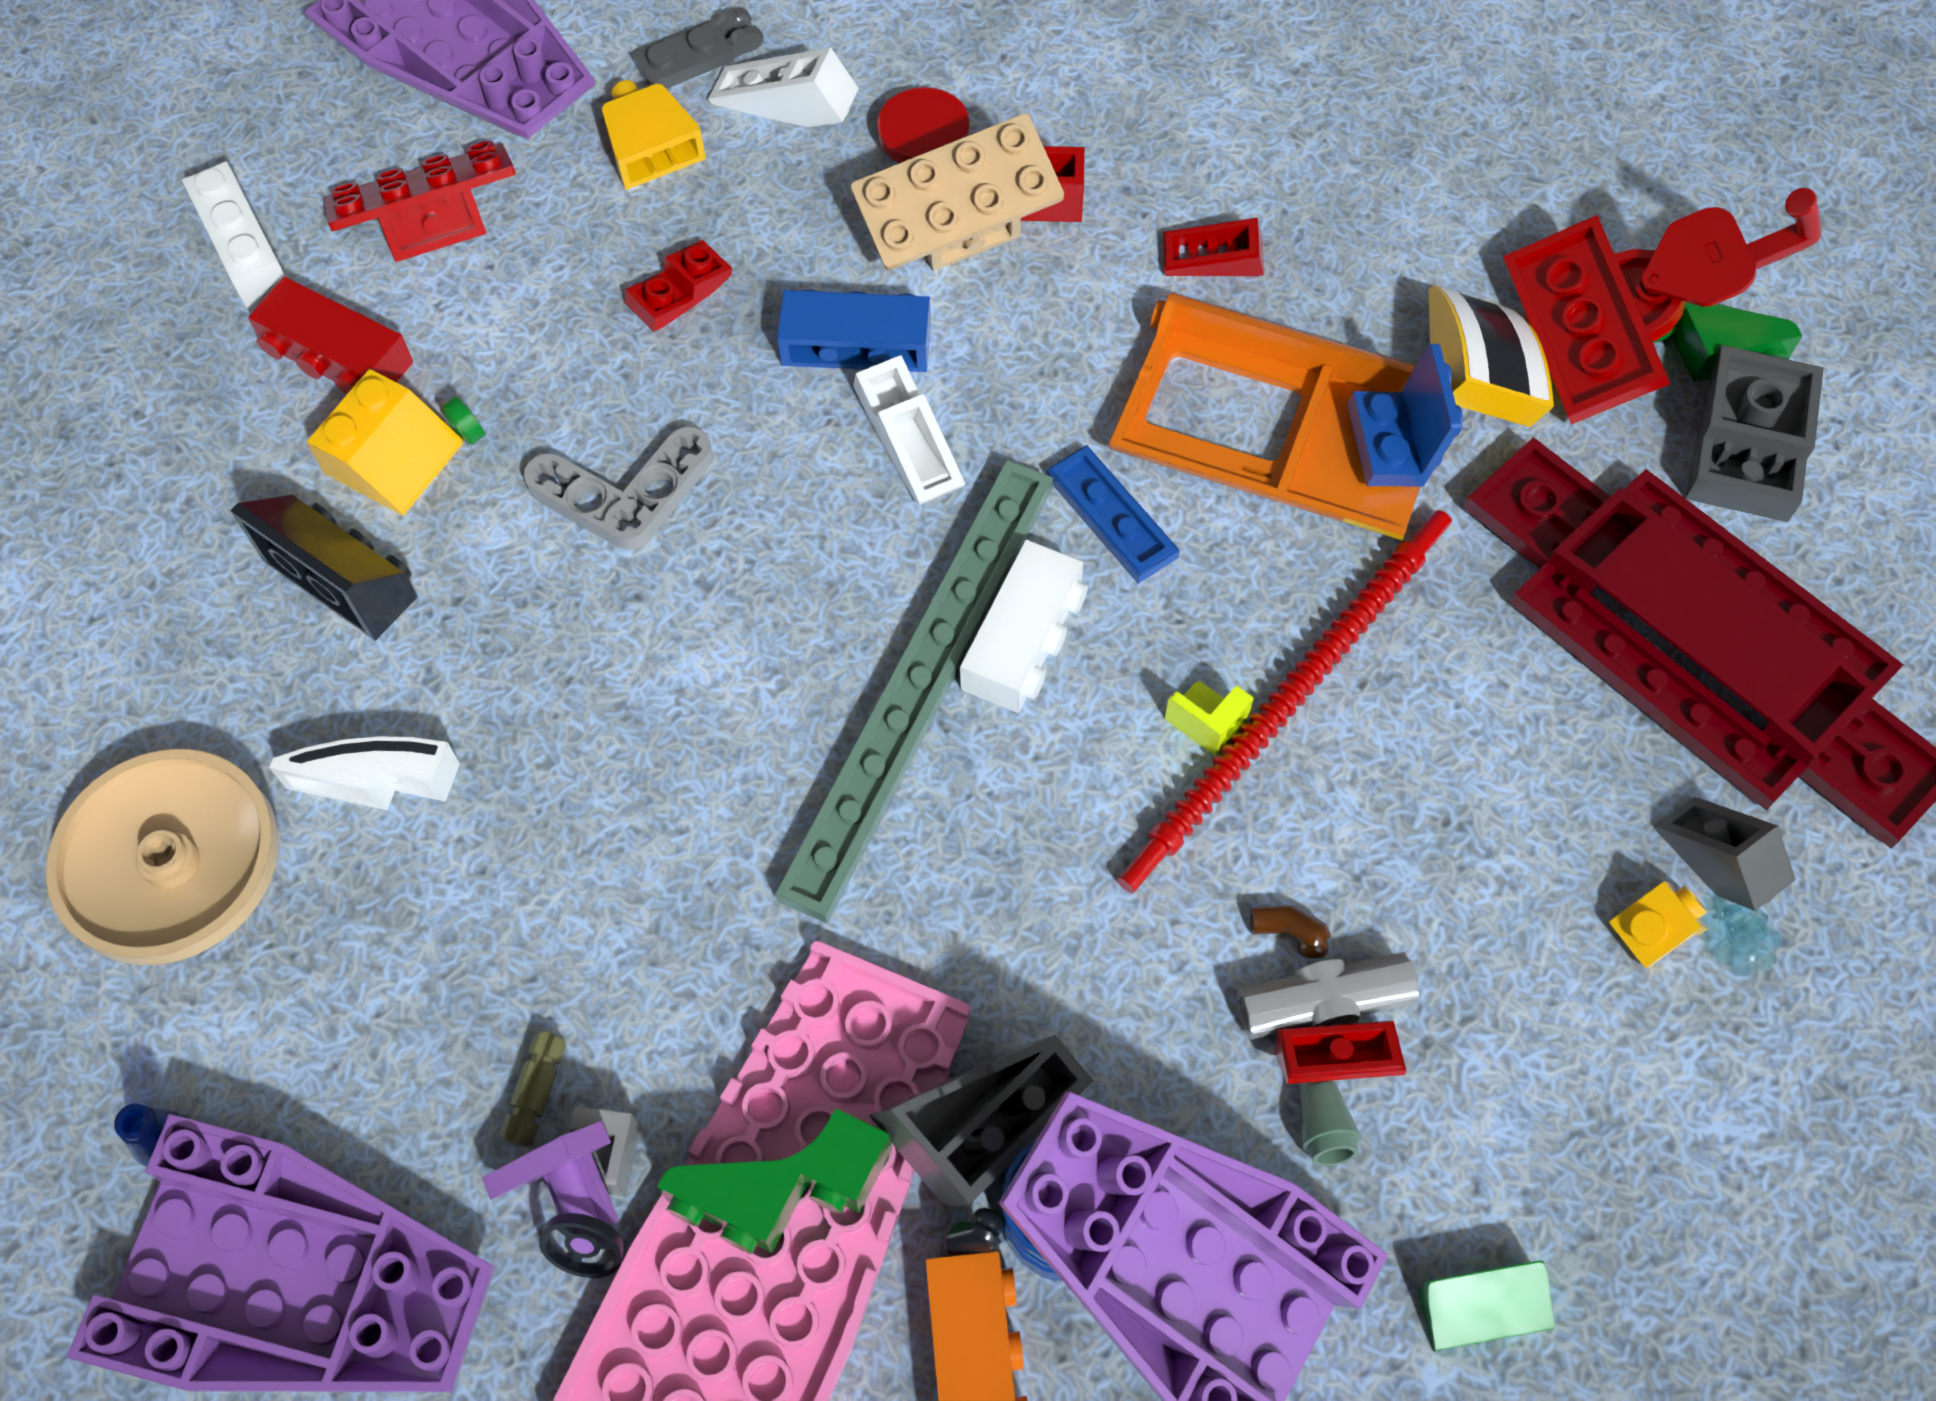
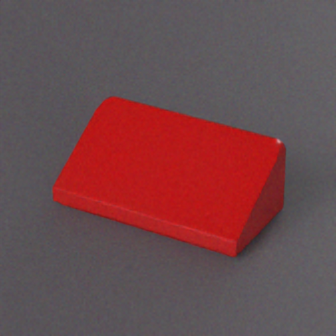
M1394 1021L1278 1029L1275 1052L1287 1084L1406 1074V1067Z

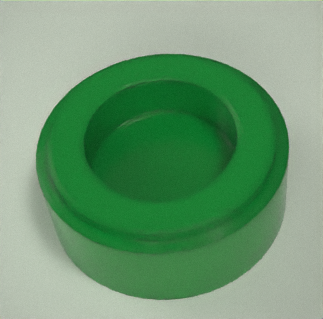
M453 395L440 405V411L467 445L470 444L472 446L486 436L478 421L456 395Z

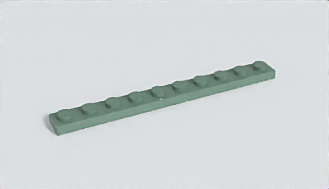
M1006 460L776 891L777 902L824 923H828L1053 488V477Z

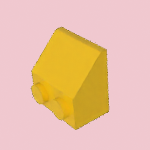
M370 368L306 441L324 474L401 516H404L464 443L462 438L411 390Z

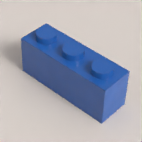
M812 289L801 291L783 290L777 336L782 366L865 370L902 355L909 372H927L931 333L930 296H915L908 293L899 295L867 294L860 291L850 293L819 292Z

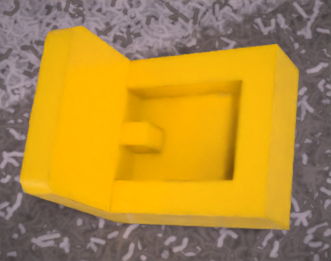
M1666 881L1659 884L1609 921L1610 925L1645 968L1651 967L1691 937L1700 935L1708 929L1700 919L1701 916L1707 913V910L1686 885L1677 890L1671 883Z

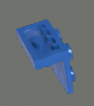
M1440 344L1427 345L1401 392L1353 391L1348 400L1347 406L1366 486L1424 487L1436 466L1441 464L1443 455L1455 436L1459 435L1463 424V414L1460 406L1455 403L1451 388V368L1444 361Z

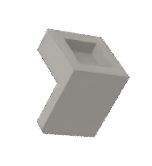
M574 1105L568 1129L570 1132H573L599 1121L603 1122L611 1143L591 1154L608 1195L626 1197L641 1130L640 1125L632 1113Z

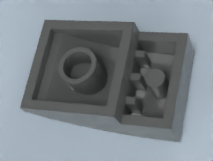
M1721 345L1711 375L1698 427L1686 499L1789 522L1802 503L1807 459L1815 449L1824 367Z

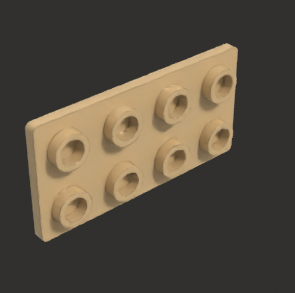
M1026 113L854 181L851 184L854 198L886 270L895 269L925 256L933 271L957 263L1021 237L1022 217L1059 203L1064 199V191L1034 124Z

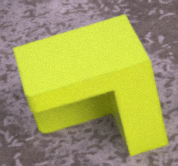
M1197 681L1184 695L1175 691L1170 696L1167 702L1165 720L1212 755L1217 756L1223 746L1231 740L1242 724H1245L1248 720L1254 697L1236 685L1223 698L1201 681Z

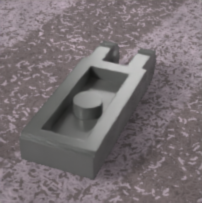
M738 6V8L734 7L733 10L729 9L722 12L716 22L712 20L633 52L632 55L635 66L648 86L661 84L667 89L734 61V58L758 49L759 46H762L761 43L764 42V37L759 28L755 25H750L752 24V18L744 7L740 8Z

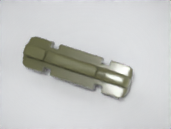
M538 1031L533 1036L528 1053L531 1054V1060L524 1062L509 1106L513 1107L512 1114H506L500 1130V1137L507 1143L521 1147H529L533 1144L539 1126L535 1121L536 1116L542 1117L557 1074L553 1068L554 1064H560L566 1048L563 1038L554 1033Z

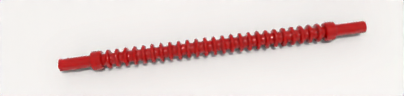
M1436 510L1409 542H1401L1393 550L1391 558L1384 561L1383 568L1376 570L1375 578L1369 579L1366 582V588L1358 591L1357 598L1350 600L1348 604L1349 609L1341 610L1340 619H1334L1331 623V629L1323 631L1322 639L1315 640L1313 644L1314 650H1307L1304 654L1305 660L1297 661L1295 664L1296 671H1289L1286 675L1287 681H1280L1278 683V692H1270L1268 695L1269 702H1262L1260 704V713L1251 714V724H1242L1240 728L1242 735H1233L1231 738L1232 745H1224L1222 748L1223 756L1219 755L1213 758L1214 767L1204 768L1203 775L1205 778H1196L1193 783L1195 789L1185 790L1184 796L1186 800L1180 799L1175 802L1176 812L1167 811L1165 814L1166 822L1159 821L1148 834L1150 841L1117 878V882L1123 889L1133 894L1166 855L1174 856L1184 844L1183 836L1189 837L1193 834V827L1191 825L1197 826L1202 824L1203 817L1201 814H1210L1213 810L1211 802H1221V792H1229L1232 788L1230 781H1239L1241 778L1239 770L1245 771L1249 769V759H1258L1260 755L1258 748L1265 749L1268 747V738H1275L1278 735L1277 727L1282 728L1286 726V716H1295L1297 712L1295 706L1304 705L1306 702L1305 696L1313 695L1315 691L1314 685L1322 684L1324 681L1323 675L1331 674L1333 670L1332 665L1340 663L1341 654L1349 653L1350 644L1358 642L1359 634L1366 633L1368 624L1376 621V614L1383 613L1385 604L1391 603L1394 599V594L1400 593L1403 589L1402 584L1408 583L1411 580V575L1416 574L1426 562L1425 554L1452 523L1451 517L1446 512Z

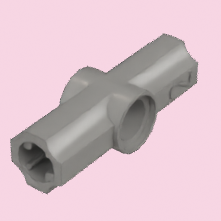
M1405 952L1346 965L1340 959L1324 960L1303 967L1295 973V976L1240 987L1237 991L1239 1012L1244 1029L1250 1040L1277 1035L1278 1029L1328 1026L1330 1024H1353L1362 1015L1416 1004L1420 998L1417 974L1413 962L1408 959Z

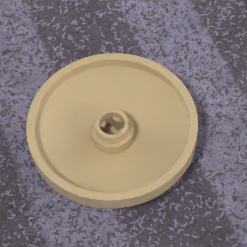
M168 749L131 758L109 769L92 781L74 799L59 821L50 842L46 861V885L52 907L59 920L73 936L106 958L134 965H158L195 956L210 949L232 934L247 920L265 895L273 877L278 858L279 837L275 815L264 793L253 780L238 766L220 756L192 749Z

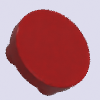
M933 87L907 89L891 97L881 108L877 119L878 141L883 151L892 160L902 163L941 147V144H949L969 136V115L964 104L945 90Z

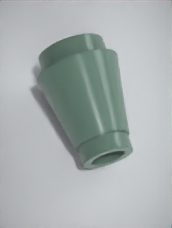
M1335 1082L1299 1083L1301 1091L1303 1150L1311 1155L1313 1164L1318 1166H1335L1357 1157L1359 1154L1357 1143L1361 1140V1134Z

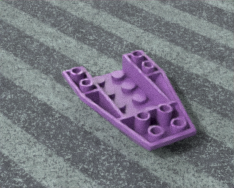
M318 0L304 11L310 21L368 67L498 128L529 139L595 85L592 75L535 0H362L361 2L358 0Z
M1065 1092L999 1201L1000 1206L1161 1401H1285L1334 1306L1361 1309L1389 1255L1296 1184L1071 1092Z
M169 1114L145 1170V1173L158 1180L160 1185L112 1299L92 1295L66 1358L189 1392L453 1393L495 1270L492 1264L282 1143Z

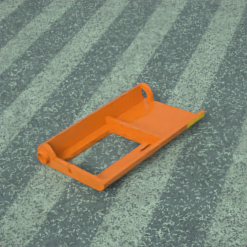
M1170 293L1166 301L1160 299L1157 301L1150 322V328L1156 329L1157 334L1109 442L1110 450L1403 541L1420 487L1366 486L1347 402L1353 391L1401 392L1416 365L1175 293ZM1181 357L1298 393L1301 401L1280 456L1276 460H1265L1148 423L1146 417L1170 361L1173 358Z

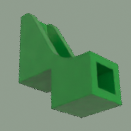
M1686 302L1682 317L1672 330L1653 343H1658L1672 335L1693 382L1711 379L1721 345L1789 360L1803 335L1799 327L1791 320L1719 304L1701 307Z
M835 1108L829 1121L817 1138L795 1155L771 1161L674 1166L664 1173L657 1188L664 1198L670 1202L666 1210L680 1220L698 1227L702 1219H705L723 1228L720 1238L735 1248L752 1254L756 1246L773 1253L806 1187L812 1190L809 1198L818 1205L838 1214L842 1213L844 1207L860 1214L893 1148L890 1134Z

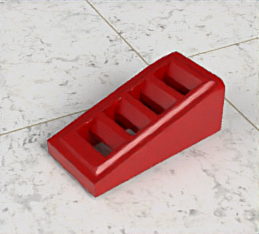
M1258 217L1163 232L1164 272L1166 276H1264L1263 239ZM1180 246H1188L1189 258L1180 259ZM1199 246H1208V255L1199 256ZM1219 246H1227V252L1219 253ZM1238 246H1247V250L1238 251Z

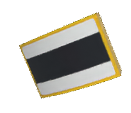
M1434 284L1429 288L1430 344H1440L1444 361L1451 368V388L1456 405L1527 427H1531L1554 407L1548 364L1538 336L1528 320L1514 309Z

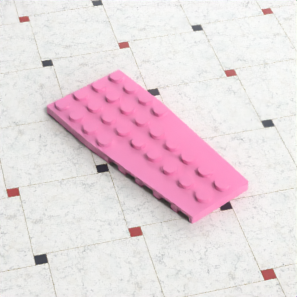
M820 941L813 942L810 947L811 954L794 981L791 979L781 995V1004L766 1029L761 1028L751 1045L752 1052L736 1079L731 1078L720 1096L722 1102L705 1129L701 1128L688 1149L690 1155L684 1165L771 1161L788 1158L802 1151L817 1138L826 1126L835 1108L880 1129L869 1117L870 1114L948 1079L970 1018L969 1004ZM892 1144L893 1149L860 1214L847 1207H844L841 1214L832 1212L809 1198L812 1190L806 1187L773 1253L756 1246L752 1254L741 1251L720 1238L723 1228L705 1219H702L698 1227L680 1220L666 1210L670 1202L661 1194L632 1242L553 1401H830L855 1344L915 1170Z

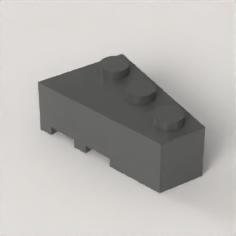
M1053 1035L1018 1047L870 1114L869 1117L880 1130L890 1134L891 1143L945 1207L970 1205L1014 1161L1018 1153L1040 1135L1065 1092L1080 1095L1094 1080L1059 1038Z

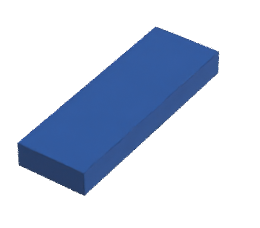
M1088 445L1046 469V475L1053 477V486L1137 584L1179 558L1180 550Z

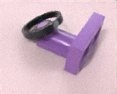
M602 1121L560 1136L482 1177L490 1200L544 1177L559 1215L552 1217L545 1223L539 1238L540 1250L545 1258L555 1267L566 1273L584 1278H602L613 1274L619 1269L625 1254V1244L622 1237L610 1226L618 1222L619 1219L591 1154L611 1143ZM556 1229L566 1237L564 1243L566 1248L574 1254L572 1259L561 1254L552 1245L549 1239L550 1232ZM600 1249H614L616 1254L612 1261L604 1264L581 1263L583 1257H594L599 1254Z

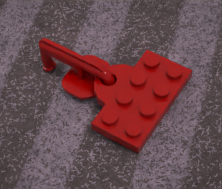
M1803 187L1794 190L1788 195L1785 201V210L1789 216L1795 218V224L1748 244L1734 216L1729 211L1719 207H1709L1672 222L1667 227L1656 250L1630 249L1614 254L1599 217L1595 215L1503 256L1530 325L1535 330L1542 345L1549 372L1570 424H1575L1670 385L1653 342L1672 330L1682 317L1686 302L1701 307H1710L1737 296L1753 284L1757 269L1816 244L1821 238L1822 230L1817 197L1814 191Z

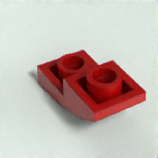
M701 240L666 256L663 272L625 289V304L655 332L715 292L732 275V267L704 240Z

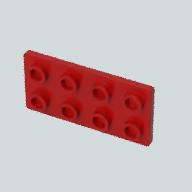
M493 141L478 142L469 146L466 149L467 153L449 159L446 154L436 155L422 161L421 168L404 172L402 168L390 169L376 176L377 181L362 186H358L356 182H349L333 188L330 191L331 195L324 198L327 222L331 231H337L378 218L395 262L402 261L487 234L471 189L514 176L516 172L503 143L494 145Z

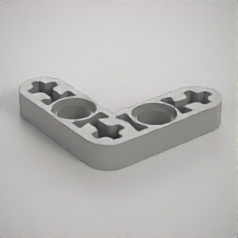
M682 427L667 437L623 491L553 453L541 454L530 460L524 469V479L531 496L538 502L616 547L634 550L644 546L659 530L709 468L713 453L710 440L705 432L695 427ZM694 446H697V455L688 453L683 459L681 458V448L691 450ZM678 465L680 466L682 474H679V472L676 470ZM556 472L560 484L566 487L564 494L561 486L551 480H546L541 485L539 477L542 475L551 477ZM666 480L673 484L672 490L665 496L653 497L646 493L648 486L654 481ZM595 493L602 497L600 505L593 510L582 511L575 507L577 500L585 494ZM637 501H639V502L641 503V505L643 506L640 511H639V507H638ZM637 518L639 527L635 529L628 526L624 531L621 530L619 523L622 520L630 523Z

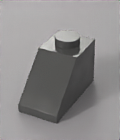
M1694 797L1655 826L1660 836L1716 896L1753 911L1770 902L1774 896L1796 880L1778 825Z

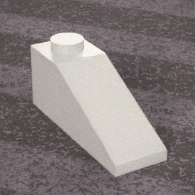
M829 47L725 66L708 100L711 104L808 128L843 122L859 88L832 48Z

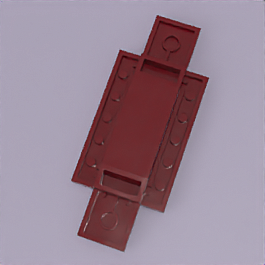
M1533 437L1467 497L1463 507L1465 510L1540 569L1515 592L1510 604L1766 811L1800 776L1892 849L1936 802V747L1873 699L1904 664L1649 470L1645 469L1624 490L1619 488L1610 496ZM1599 586L1770 723L1761 731L1590 595V593Z

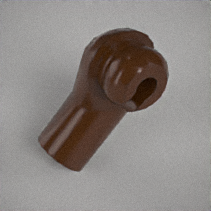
M1297 905L1250 908L1252 935L1288 933L1299 939L1298 951L1304 958H1323L1328 953L1327 939L1331 938V933L1327 924Z

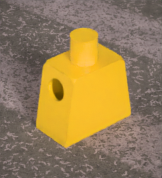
M624 80L612 88L611 97L613 100L605 103L601 109L625 190L706 159L699 125L664 85L654 84L639 90L633 81Z

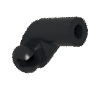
M983 1207L974 1212L971 1223L957 1222L952 1224L944 1233L939 1249L940 1257L993 1252L1001 1243L998 1237L1005 1228L1004 1218L997 1212Z

